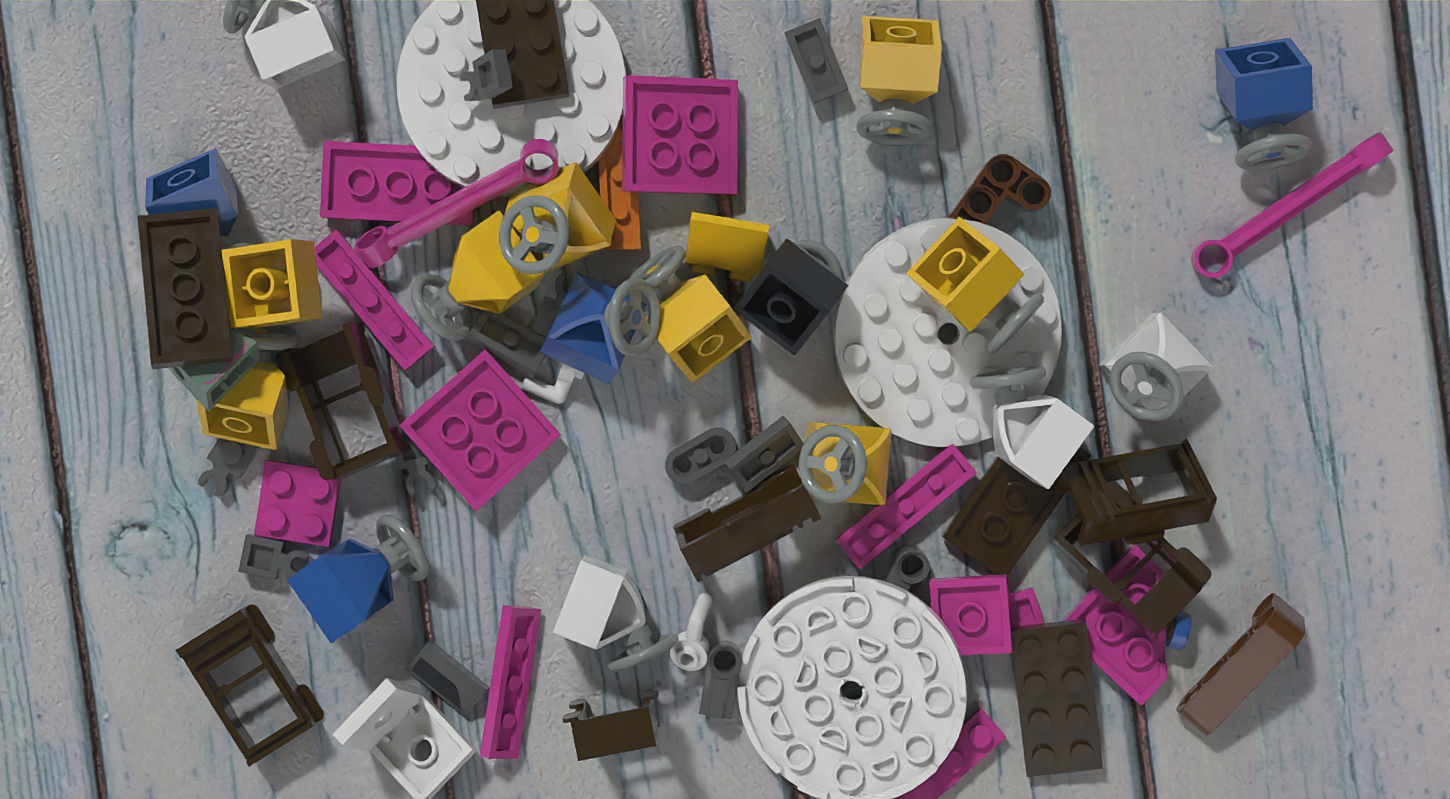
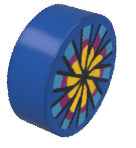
M1180 612L1169 623L1165 640L1166 647L1179 651L1185 647L1192 625L1190 614Z

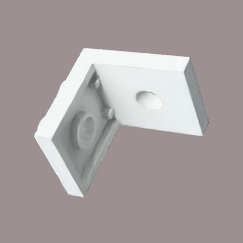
M388 678L333 733V736L343 746L370 750L414 799H431L477 751L418 686ZM422 740H428L432 746V753L425 761H420L415 753L417 744Z

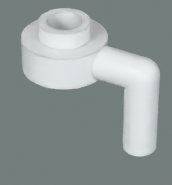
M563 363L555 387L526 376L521 390L556 404H561L567 398L574 377L582 380L584 373Z
M700 594L689 618L687 631L677 635L679 641L670 650L672 661L678 667L687 671H696L704 667L710 653V644L702 635L703 625L712 604V598L708 594Z

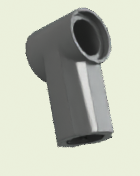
M906 545L898 549L894 555L893 565L885 582L894 584L915 596L930 570L929 560L923 550L914 545ZM910 555L918 556L922 561L921 567L914 573H906L901 569L902 561Z
M719 641L710 648L699 714L719 719L732 718L739 672L742 665L741 651L733 642ZM721 650L731 651L736 658L735 664L728 669H722L715 664V655Z

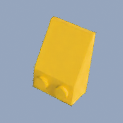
M691 212L685 264L693 265L692 272L714 276L715 269L730 271V279L752 282L753 275L758 276L762 271L770 225Z

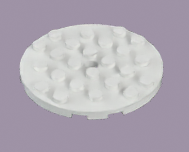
M435 0L421 14L407 36L401 51L397 71V98L402 120L411 140L420 154L437 172L456 185L465 188L520 159L522 147L534 139L547 140L556 147L559 154L558 170L576 162L583 173H585L597 162L610 145L622 119L623 77L626 76L620 45L611 26L602 13L589 0H554L570 97L497 109L493 108L492 99L464 101V95L470 91L469 81H460V76L463 72L474 71L472 62L484 55L476 0ZM539 153L532 154L525 160L528 166L537 170L546 169L553 163L550 157ZM526 181L499 196L508 197L509 199L511 194L530 182Z
M953 218L930 219L903 227L882 239L863 256V260L858 264L852 275L848 277L846 283L849 286L837 303L835 329H833L834 351L841 377L849 393L862 410L883 428H891L892 434L914 443L934 447H949L952 443L955 446H964L993 437V418L997 406L994 395L996 390L995 388H972L969 384L970 378L987 372L1011 368L1044 367L1046 369V376L1044 378L1024 383L1026 397L1043 394L1058 361L1062 334L1059 303L1048 275L1038 260L1020 242L994 227L977 221L964 220L997 245L1025 274L1008 296L1020 307L1035 294L1039 293L1044 297V302L998 352L993 354L987 350L989 342L1000 331L993 323L985 318L976 328L969 332L932 301L906 275L908 270L954 223L956 219ZM945 323H954L958 328L957 336L952 343H942L938 338V330Z
M842 576L818 580L791 592L774 605L762 618L744 649L739 674L738 701L743 724L754 748L776 774L780 773L788 781L798 786V790L819 799H892L911 791L936 772L953 749L965 718L968 688L966 671L958 645L944 622L928 605L910 592L894 584L868 577ZM847 680L857 682L862 686L863 694L859 699H848L842 693V685Z

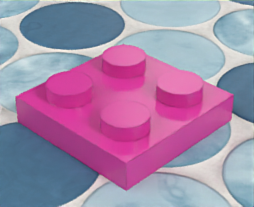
M265 460L254 535L330 547L332 545L342 478L323 480L319 475L317 467Z
M1007 574L930 579L931 609L940 617L951 632L961 655L1013 652Z

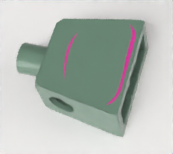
M230 328L233 361L169 368L175 377L208 411L259 362L257 342Z

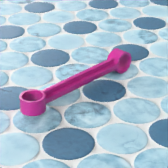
M1381 131L1369 137L1350 150L1348 154L1222 239L1207 240L1198 244L1191 255L1193 269L1197 274L1205 278L1223 276L1230 270L1234 257L1360 172L1384 159L1394 151ZM1216 245L1222 249L1225 261L1218 272L1211 273L1200 266L1199 253L1203 247Z
M531 140L522 147L520 159L389 228L377 226L367 231L358 239L354 249L368 268L379 267L388 262L400 247L526 181L533 184L550 182L558 172V151L547 140ZM539 153L550 157L553 163L546 169L537 170L528 166L525 160L530 155Z

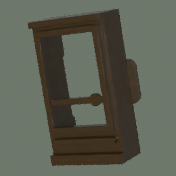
M345 323L342 325V331L303 348H288L278 352L276 355L277 365L285 375L286 388L290 391L297 390L315 440L310 444V451L319 475L323 480L346 478L411 450L410 445H407L402 429L398 426L400 424L366 339L363 323ZM357 364L362 380L360 385L324 399L318 381ZM363 390L366 391L369 401L375 410L387 443L347 459L327 405Z
M1188 439L1182 440L1181 444L1076 463L1068 462L1051 485L1052 489L1057 493L1070 492L1083 520L1077 539L1080 546L1124 538L1125 542L1130 545L1161 540L1165 535L1164 530L1209 522L1217 501V496ZM1172 472L1177 473L1188 496L1145 504L1142 503L1143 497L1137 493L1131 478L1138 476L1150 477ZM1123 479L1131 494L1130 500L1135 505L1118 508L1106 482Z
M793 464L767 476L757 484L758 488L712 512L710 508H706L673 526L680 551L697 582L703 580L702 574L708 577L794 532L792 527L797 525L798 528H802L804 526L802 522L811 518L814 523L822 518L809 492L802 484V480Z
M1109 481L1107 483L1118 508L1135 505L1130 500L1131 495L1117 482ZM1079 512L1053 537L1052 546L1069 559L1086 576L1088 582L1108 601L1115 603L1151 640L1206 586L1212 575L1211 570L1188 548L1181 547L1177 550L1163 537L1161 540L1146 542L1152 550L1124 578L1118 579L1115 585L1073 546L1077 542L1083 523ZM1157 554L1171 569L1134 604L1121 590L1126 589L1127 582Z
M254 604L240 609L176 649L177 654L184 660L243 754L248 767L314 727L324 717V711L310 688L305 684L297 685L270 641L274 637V631L259 607ZM252 646L262 664L229 685L219 687L211 676L210 671ZM266 668L297 719L259 743L254 744L226 696L230 694V690Z
M645 690V693L642 695L643 702L641 708L589 717L585 698L570 701L569 709H576V711L565 714L562 720L563 723H571L578 761L657 746L655 739L660 722L655 699L659 696L658 690Z

